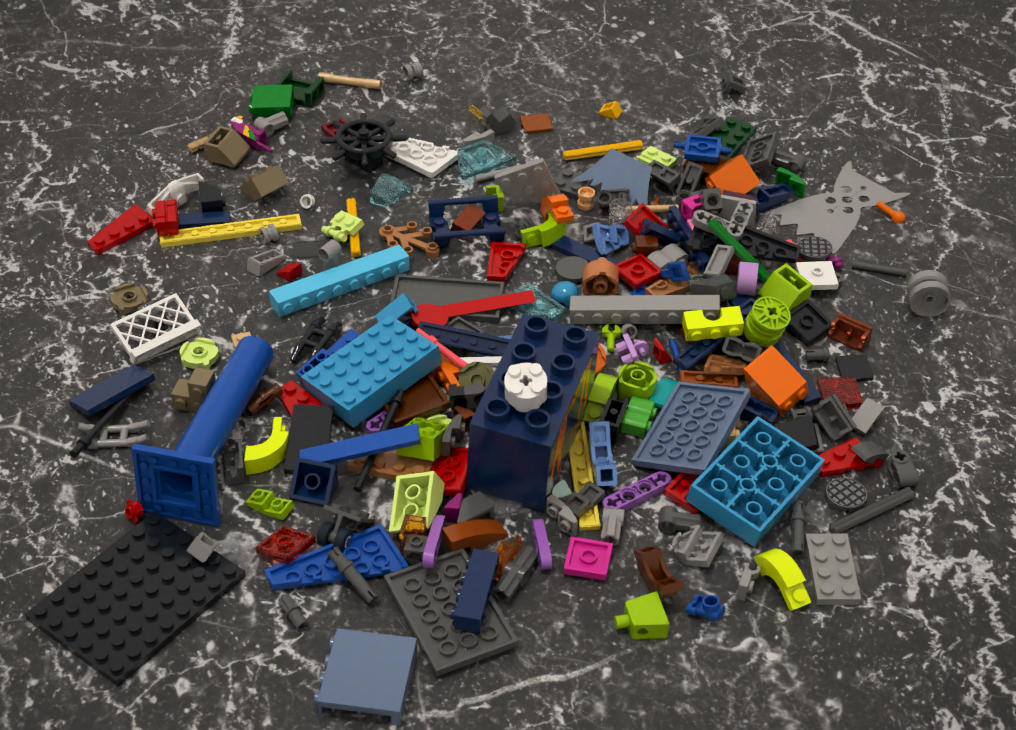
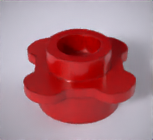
M128 499L126 501L125 515L127 518L132 519L133 523H138V518L144 514L143 507L140 502H133L131 499Z

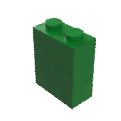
M292 84L257 85L253 87V92L250 93L251 103H249V113H252L253 120H256L258 117L268 118L282 111L288 119H292L294 105Z

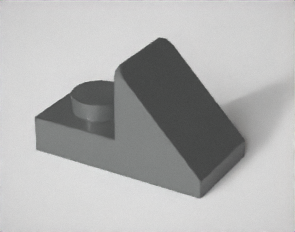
M688 161L675 193L681 190L689 192L699 191L702 187L699 182L705 167Z

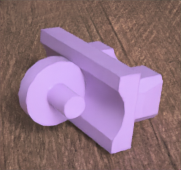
M628 333L624 334L623 338L625 341L615 344L620 356H622L623 364L628 363V365H632L634 362H640L638 355H646V352L649 350L648 343L636 340L633 345Z

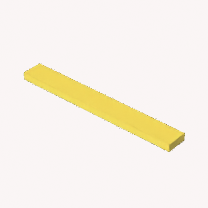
M293 214L179 229L178 235L170 236L168 234L167 236H160L161 248L255 236L259 235L260 227L266 228L272 223L276 226L278 232L302 229L300 215Z
M582 421L569 451L573 488L576 492H579L589 481L594 484L584 421ZM597 505L584 515L578 517L580 531L601 530Z

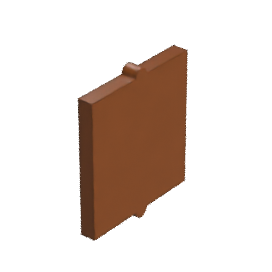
M548 113L520 116L521 127H523L525 134L553 131L552 120H550Z

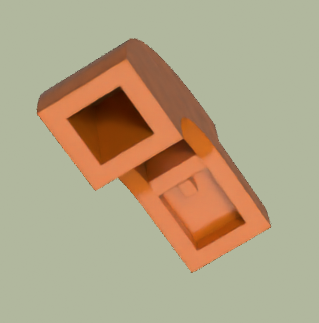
M556 194L543 197L540 212L545 221L548 220V212L552 214L557 224L574 221V214L568 206L566 195Z

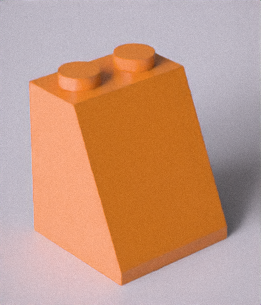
M742 154L730 159L705 178L707 188H720L721 194H723V190L746 194L761 183Z
M772 345L744 368L747 389H750L751 394L760 401L778 409L780 417L787 412L788 408H793L798 401L803 400L808 394L807 381Z

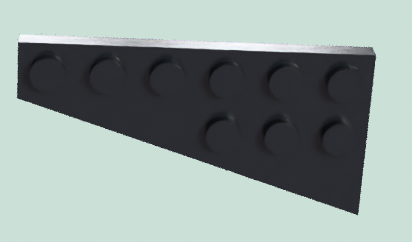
M711 213V214L716 215V216H718V217H720V218H723V219H725V220H727V221H730V219H727V218H725V217H722V216H719V215H717V214ZM694 226L685 250L713 253L717 244H726L717 235ZM749 226L745 227L738 241L755 259L795 264L802 246ZM733 229L732 233L735 234L737 230Z

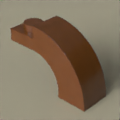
M652 545L634 550L640 574L650 593L658 592L661 599L674 596L678 591L684 590L682 581L669 573L661 548Z

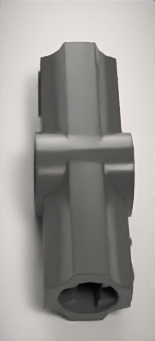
M529 545L522 547L514 560L506 563L501 579L492 590V595L497 601L501 603L509 602L519 586L523 587L526 584L530 570L539 558V553L536 552L534 547Z

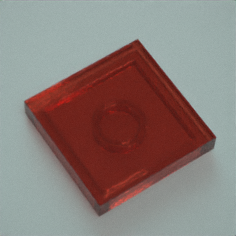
M856 377L817 378V386L822 396L821 400L836 394L840 402L846 405L847 409L860 408L863 404Z
M283 525L257 545L255 549L257 554L289 565L315 544L316 538L314 535Z

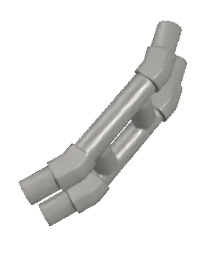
M147 419L125 425H106L97 434L100 435L99 440L93 439L88 448L133 447L135 443L142 444L149 441L148 434L128 438V432H140L142 429L150 427L151 423ZM79 422L77 430L88 433L95 425ZM108 433H120L119 439H107Z

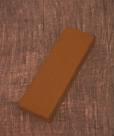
M680 370L679 373L680 382L739 388L737 375L704 374L701 371Z

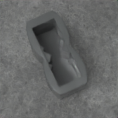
M726 337L722 351L731 358L744 359L748 363L754 361L764 352L759 345L751 342L744 343L736 337Z

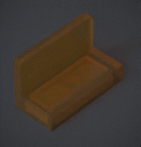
M405 514L399 532L400 553L403 558L407 534L427 536L426 517Z
M517 535L512 543L502 540L494 551L499 553L496 580L501 579L506 563L508 561L512 562L521 550V536Z

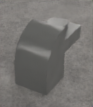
M485 105L480 108L484 114L481 116L485 120L483 124L488 130H493L496 135L508 132L517 124L503 106L493 114Z

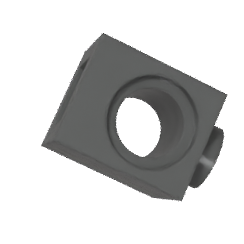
M720 188L702 189L700 193L702 209L717 215L721 213L723 205ZM712 200L716 205L710 206L707 201Z
M407 534L404 559L409 567L423 561V553L428 536Z

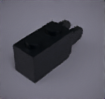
M616 393L613 394L612 398H608L599 420L609 421L610 442L616 444L619 437L622 421L630 402V397L627 396L623 402L618 401V394Z

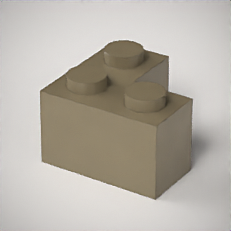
M196 367L189 380L179 378L171 393L173 408L197 412L216 381L215 371Z

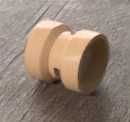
M591 187L580 188L578 190V208L583 211L592 210L595 204V190Z

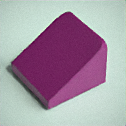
M458 493L444 507L446 522L457 523L462 504V493Z

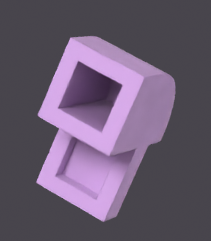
M739 263L735 287L736 294L755 296L759 263Z

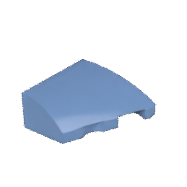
M597 223L592 225L594 240L601 255L608 254L629 244V233L625 226L618 224L607 226Z

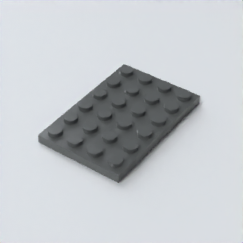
M463 548L438 556L434 568H425L421 562L384 575L385 584L414 637L417 638V642L436 677L518 647L519 640L492 595L480 634L454 629L451 611L453 606H457L456 594L458 589L462 590V574L467 573L466 561L468 555Z

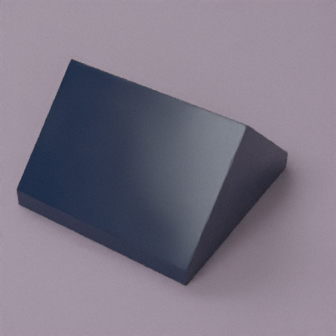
M296 457L289 498L329 505L338 487L337 465Z

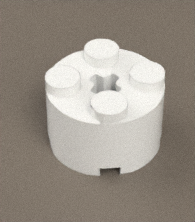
M519 363L508 368L504 379L506 401L519 412L538 409L547 399V376L541 365L538 363Z

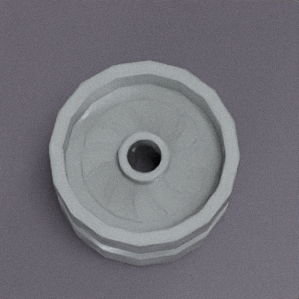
M924 270L916 273L909 279L907 293L911 310L915 314L922 317H933L945 312L950 306L949 287L947 279L942 273L935 270Z

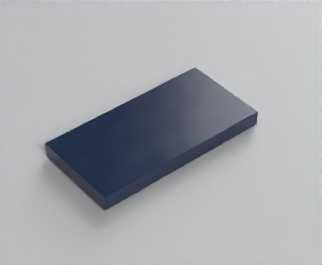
M133 364L69 399V403L75 409L88 416H92L156 379L153 373Z

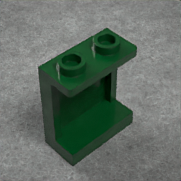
M288 70L276 84H292L294 104L311 108L325 91L324 77L318 76L313 83L294 79L291 70Z

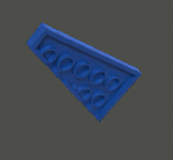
M381 524L352 535L350 543L342 552L348 560L353 561V566L363 578L384 576L409 567ZM333 543L264 570V575L273 590L348 580L344 574L341 575L338 572L339 568L327 556L331 550L334 551Z

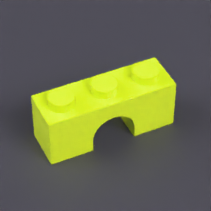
M740 306L721 308L720 317L715 321L706 319L702 310L683 312L682 326L686 341H698L742 336L744 321Z

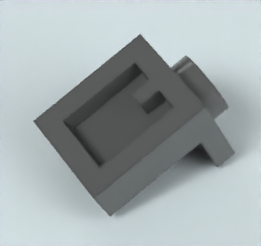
M728 73L720 84L724 94L727 93L729 88L742 93L747 89L745 80L731 73Z

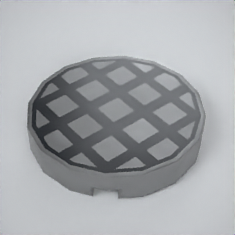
M805 237L797 243V245L802 246L799 257H804V260L808 262L825 261L827 257L830 258L832 255V244L822 237Z
M837 478L827 485L826 501L838 511L849 510V512H855L860 510L866 503V488L854 479Z

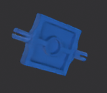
M688 134L685 142H674V148L684 149V159L691 161L718 163V157L721 153L731 155L732 147H722L721 138Z

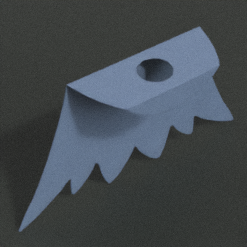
M611 148L596 164L571 182L593 179L590 186L602 182L601 190L629 189L631 205L634 204L636 199L639 206L642 203L648 205V188L652 167Z

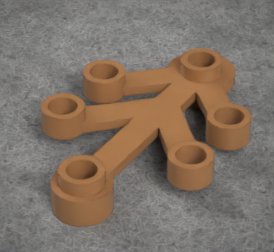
M410 221L407 223V226L393 227L391 225H384L379 229V235L383 240L387 241L388 248L398 245V242L394 240L396 238L400 240L402 248L410 257L413 256V248L409 244L424 249L426 256L429 258H436L440 254V248L437 243L430 242L427 244L417 240L418 238L432 237V229L430 227H424L421 232H416L417 223Z

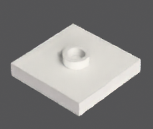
M832 261L796 262V271L813 284L812 290L838 289L839 284Z

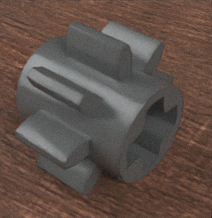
M524 217L514 225L517 228L514 232L520 238V230L534 227L535 223L531 218L526 220Z

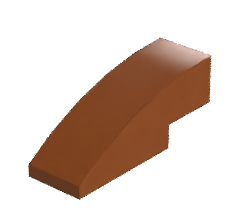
M491 519L465 521L442 528V540L450 552L461 548H469L472 552L473 549L482 548L508 537V533L498 520Z

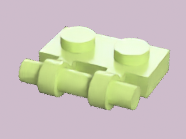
M341 210L330 221L332 226H323L321 231L326 236L333 237L336 241L345 242L348 235L354 236L365 224L362 219Z

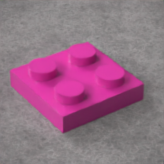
M571 536L563 574L606 581L613 543Z

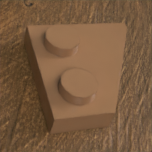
M710 354L703 373L744 375V368L747 367L748 362Z

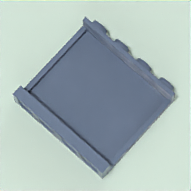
M337 628L335 637L330 639V655H326L324 667L326 671L321 673L319 685L321 689L320 692L317 691L315 694L314 705L318 706V714L322 716L324 708L387 715L391 716V725L401 726L417 656V638Z

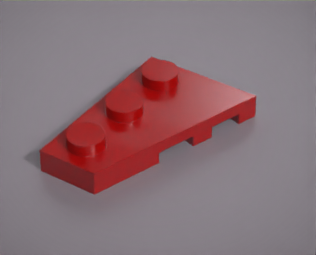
M292 380L281 386L284 393L278 397L284 408L289 412L291 420L294 404L325 406Z
M855 437L819 455L825 459L819 476L827 477L844 474L846 470L852 469L861 471L869 466L879 468L882 465V461L877 458L873 464H870L861 459L851 450L853 445L861 443Z

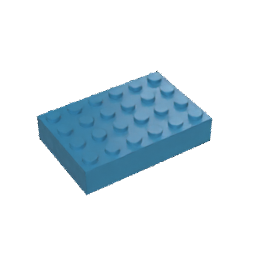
M388 315L301 376L305 391L323 405L333 406L334 414L354 428L390 402L391 398L395 397L397 390L405 391L441 365L442 359L438 345L393 316Z
M757 416L691 484L686 501L755 547L787 512L791 504L819 476L825 459Z

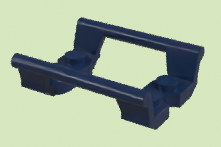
M497 195L428 200L429 223L433 232L432 240L438 246L448 245L452 238L485 236L490 242L504 241L505 227H499L500 218ZM482 203L483 210L486 212L482 220L483 229L449 231L448 222L443 218L445 206Z

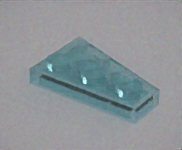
M528 281L513 293L532 290L536 302L507 307L528 315H540L554 322L567 313L566 307Z

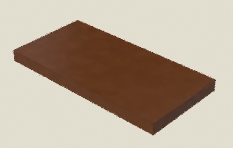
M428 373L404 391L403 403L397 409L392 423L396 428L405 426L414 418H426L451 408L450 401L431 373ZM390 402L383 406L386 413L391 406Z

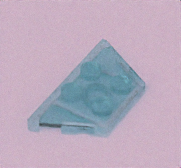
M486 139L462 147L457 152L462 180L516 161L515 154L509 155L503 152L502 147L496 146Z

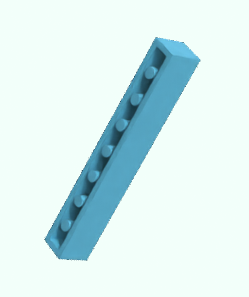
M400 245L390 247L269 290L270 305L279 317L288 315L390 278L396 274L409 271L410 256Z

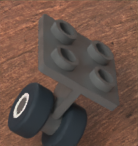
M332 502L331 505L324 504L323 509L337 513L339 516L336 524L329 521L322 523L316 536V542L322 547L333 543V548L338 546L340 551L343 552L353 535L352 530L345 528L349 521L353 519L359 522L374 523L375 519L369 517L370 513L351 509L350 506L342 503Z

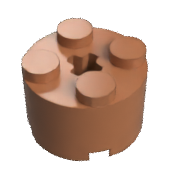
M600 257L583 267L582 290L585 296L617 294L619 270L615 264L604 257Z

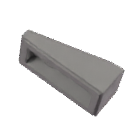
M272 249L249 257L247 270L259 277L284 261L286 255L276 249Z

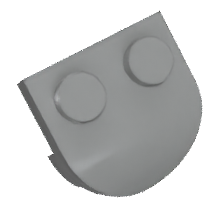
M701 525L690 526V531L684 534L679 532L674 537L672 546L678 560L682 564L694 567H709L724 537L722 532L703 531Z

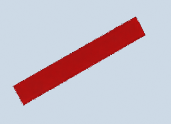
M529 290L439 307L447 312L448 317L533 303L536 300L533 291Z

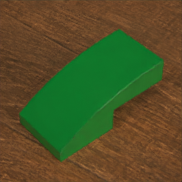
M779 167L776 171L775 184L786 183L795 191V196L803 198L806 182L796 174Z

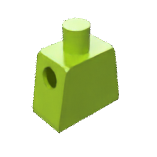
M658 592L626 601L624 614L614 616L615 628L628 627L633 639L668 638L669 622Z

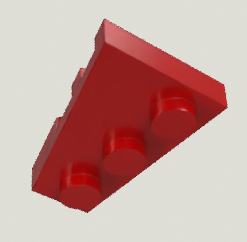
M491 242L487 281L506 282L526 251L527 244Z

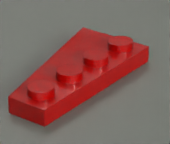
M135 204L88 240V247L97 255H100L152 228L153 217Z

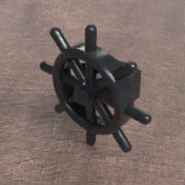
M361 113L360 119L352 120L345 124L336 120L333 121L332 126L338 129L335 137H323L320 139V142L322 144H336L338 152L332 156L334 161L345 156L346 161L370 173L383 165L384 155L395 159L397 154L391 150L393 142H405L408 140L407 135H392L389 127L395 124L394 119L382 123L377 120L367 119V115Z

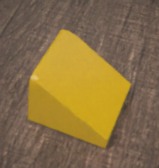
M618 101L604 104L599 111V115L617 119L622 113Z

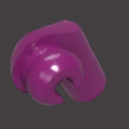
M827 257L825 260L832 261L835 269L843 267V260L840 257Z

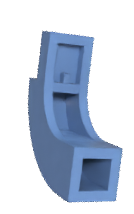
M609 421L588 422V446L594 483L596 486L618 485L617 466L613 462Z

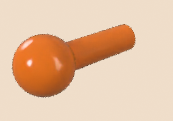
M880 200L875 205L892 217L893 222H905L906 217L903 212H895Z

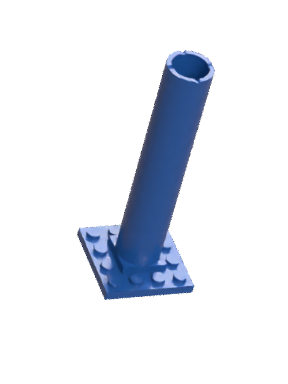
M246 336L239 341L174 450L136 443L133 445L131 450L137 498L143 507L144 513L151 514L155 511L163 517L214 527L220 525L221 515L216 459L273 361V348L263 338Z

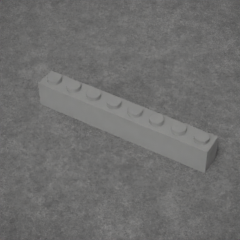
M720 295L571 296L570 324H682L683 312L702 310L706 319L715 321L720 317Z

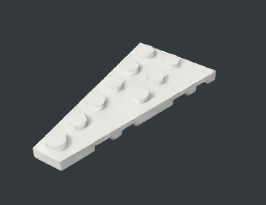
M412 138L405 142H393L391 148L397 154V157L393 160L430 178L435 177L464 155L463 149H457V151L450 150L449 146L437 147L431 142Z

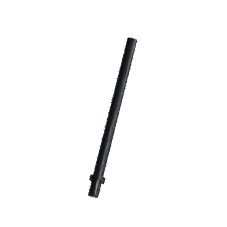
M397 390L395 397L391 398V406L379 432L389 430L397 409L403 403V390ZM377 454L367 457L353 488L354 491H362Z

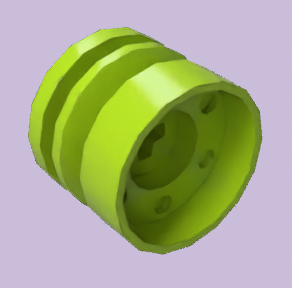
M766 296L759 298L754 302L744 321L743 332L745 337L751 343H755L760 347L775 345L790 322V311L781 300L775 297Z

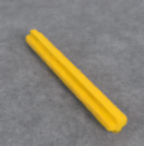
M641 140L568 150L563 152V158L565 161L602 156L606 155L611 148L620 153L642 150L643 143Z
M348 198L346 200L347 213L357 217L356 200ZM358 231L354 236L349 235L351 256L353 258L360 257L361 255Z

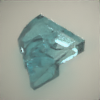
M382 173L370 191V204L387 207L393 201L401 199L403 193H411L413 187L399 178Z

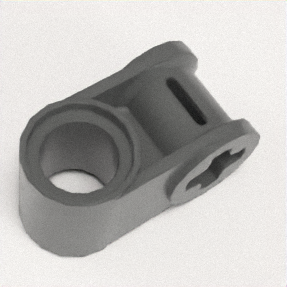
M629 189L601 190L597 193V202L602 209H610V207L626 209V206H630L628 204ZM603 197L609 198L607 202L600 201Z
M901 449L894 450L891 453L892 461L888 465V471L896 488L918 485L919 473L914 467L909 454Z

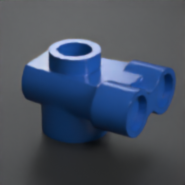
M697 593L693 601L688 603L686 613L695 617H705L710 622L719 621L725 613V606L720 605V599L715 595L704 596Z

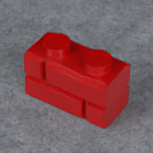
M175 199L167 200L166 202L164 200L156 201L155 208L152 209L153 230H157L159 237L167 236L168 234L170 236L178 235L177 201Z

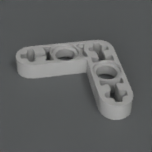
M740 201L730 221L703 210L695 211L691 221L694 226L716 235L707 225L708 221L715 218L739 241L753 211V205L748 201ZM735 219H740L743 223H737ZM733 229L737 230L735 234L732 233Z

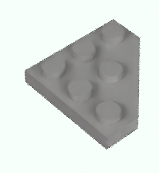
M543 158L495 174V180L502 192L540 204L545 196L561 194Z

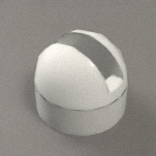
M310 194L303 195L300 199V204L303 208H311L315 205V198Z

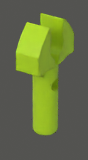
M609 324L602 328V338H607V351L612 353L614 352L615 338L620 339L621 329L615 325V330L611 333L608 330Z

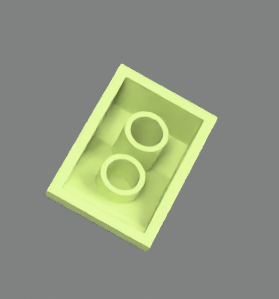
M435 471L396 477L389 527L390 533L429 529L442 503L445 484Z

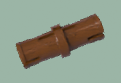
M275 383L264 393L260 392L258 397L250 402L245 409L253 416L264 406L268 407L272 400L284 392L279 384Z

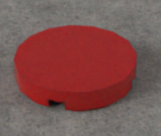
M422 304L417 306V313L414 311L411 313V323L416 327H419L420 321L443 326L448 324L447 312L437 305Z

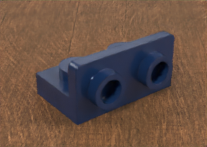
M647 218L643 220L640 235H657L658 243L665 246L679 243L682 236L674 230Z

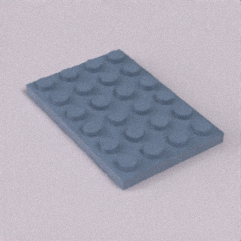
M678 381L631 459L633 466L701 475L719 455L751 397L750 389Z

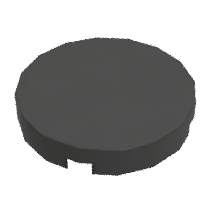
M565 257L557 262L555 272L561 281H569L574 284L581 281L582 283L583 267L589 262L581 257Z

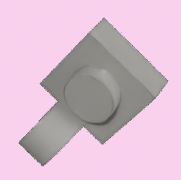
M747 562L745 564L738 586L737 599L745 601L747 594H752L755 581L752 580L760 576L761 566H757V569L752 571L749 569L750 563Z

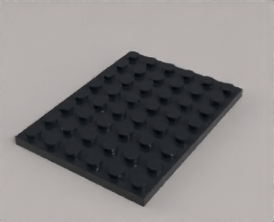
M153 511L27 611L25 617L26 620L118 687L245 578L246 574L245 570L216 551H213L204 563L186 551L195 537Z

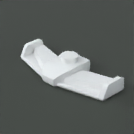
M199 173L170 182L147 204L148 214L153 217L152 209L155 208L156 201L164 200L166 202L167 200L175 199L178 208L187 202L186 194L199 190L198 182H204V178Z

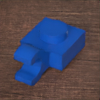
M685 261L671 262L667 265L666 270H660L661 277H671L672 282L686 281L690 278Z

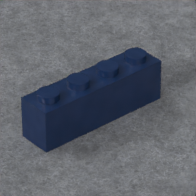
M473 549L472 556L467 557V573L462 574V590L458 589L457 606L452 608L451 620H454L455 630L480 634L499 569V553Z

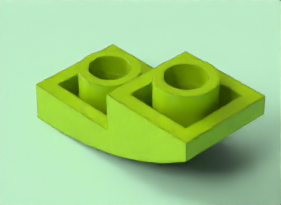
M256 489L246 501V505L252 509L280 520H284L295 507L292 500L276 498L273 491Z

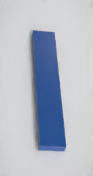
M412 424L299 450L300 458L333 464L421 444L418 424Z

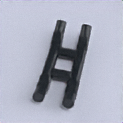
M324 317L313 320L300 341L294 346L289 360L296 363L305 347L313 349L310 354V360L322 348L324 349L332 336L342 328V323L336 322L330 325L326 331L319 329L326 322ZM313 335L322 337L319 342L310 340Z

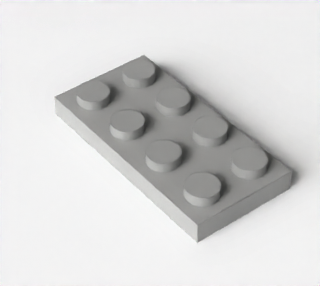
M805 534L804 540L816 605H860L861 596L848 534Z

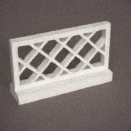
M176 293L110 324V328L129 354V360L135 365L199 334L201 327L197 319L194 320ZM174 300L178 305V309L167 308V303ZM154 309L163 311L161 318L151 316V311ZM165 312L176 314L175 320L163 319ZM178 315L186 317L189 322L182 324L176 321ZM135 318H145V326L135 324ZM148 320L160 322L158 329L147 327ZM161 324L172 325V330L169 332L160 330ZM125 325L129 326L130 329L127 334L120 332L117 327ZM132 327L143 330L142 337L130 335ZM145 331L156 333V338L152 340L144 338ZM128 340L140 341L138 347L131 349Z

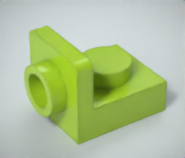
M499 185L486 186V196L497 195L498 211H504V193Z

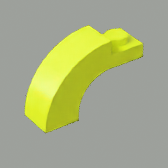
M274 417L272 434L267 441L255 446H246L244 459L246 475L262 473L272 469L286 457L289 432L286 429V425L282 423V417Z
M771 549L754 556L757 566H761V575L770 576L778 585L789 611L812 603L803 584L806 579L798 565L787 553L780 549Z

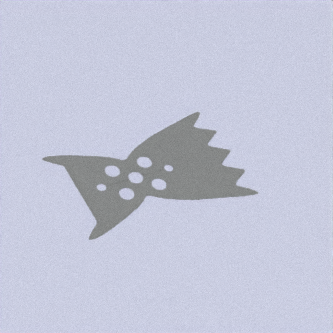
M849 161L844 165L834 184V192L805 197L768 211L764 215H782L780 226L798 224L796 235L813 233L816 237L827 239L832 244V254H834L855 228L862 207L875 206L879 200L882 203H888L904 198L911 193H894L853 171L852 162ZM843 186L850 187L852 191L846 193L843 192L841 188ZM864 186V187H866L867 189H866V190H862L861 187ZM866 196L869 198V201L861 202L859 197ZM828 197H832L836 200V202L830 204L827 203L825 199ZM851 197L853 201L845 203L842 201V198ZM850 207L854 211L853 213H845L843 208ZM831 209L834 212L828 213L827 210Z

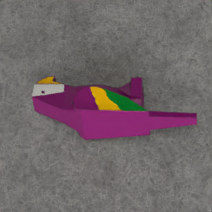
M236 116L230 120L232 128L251 148L273 153L271 148L264 145L267 141V133L264 129L257 130L254 126L245 123L243 116Z

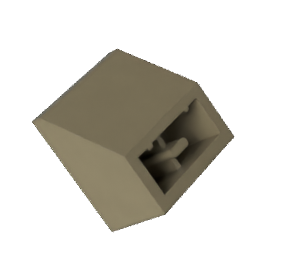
M218 126L203 143L205 160L234 168L251 150L250 146L234 129Z
M270 165L259 173L256 172L243 180L244 184L239 189L254 201H257L289 182L279 165L275 167Z

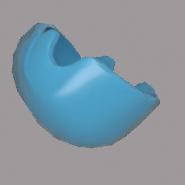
M569 281L558 282L551 290V298L554 299L556 304L564 303L566 307H570L571 296H580L578 287Z

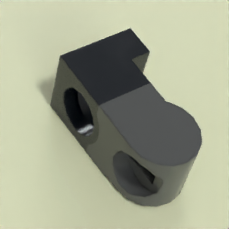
M449 384L451 410H454L455 406L466 409L478 407L485 393V387L482 384L457 387V384Z

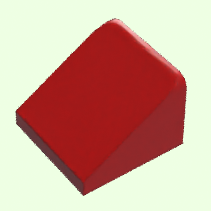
M287 264L277 272V275L291 282L302 273V264Z
M654 338L652 353L660 364L672 362V358L657 338Z

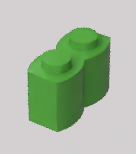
M632 396L622 421L621 432L644 438L646 432L648 433L653 422L651 419L655 420L658 408H655V401Z

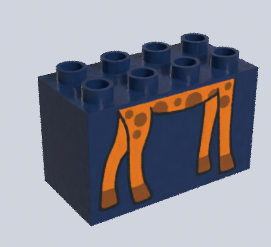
M523 313L470 422L466 478L467 491L474 493L480 491L487 497L538 512H545L546 499L552 494V490L559 479L571 446L583 421L588 398L594 384L600 334L587 331L580 326H568L550 321L540 315ZM538 363L547 376V399L538 409L519 412L505 399V375L511 365Z

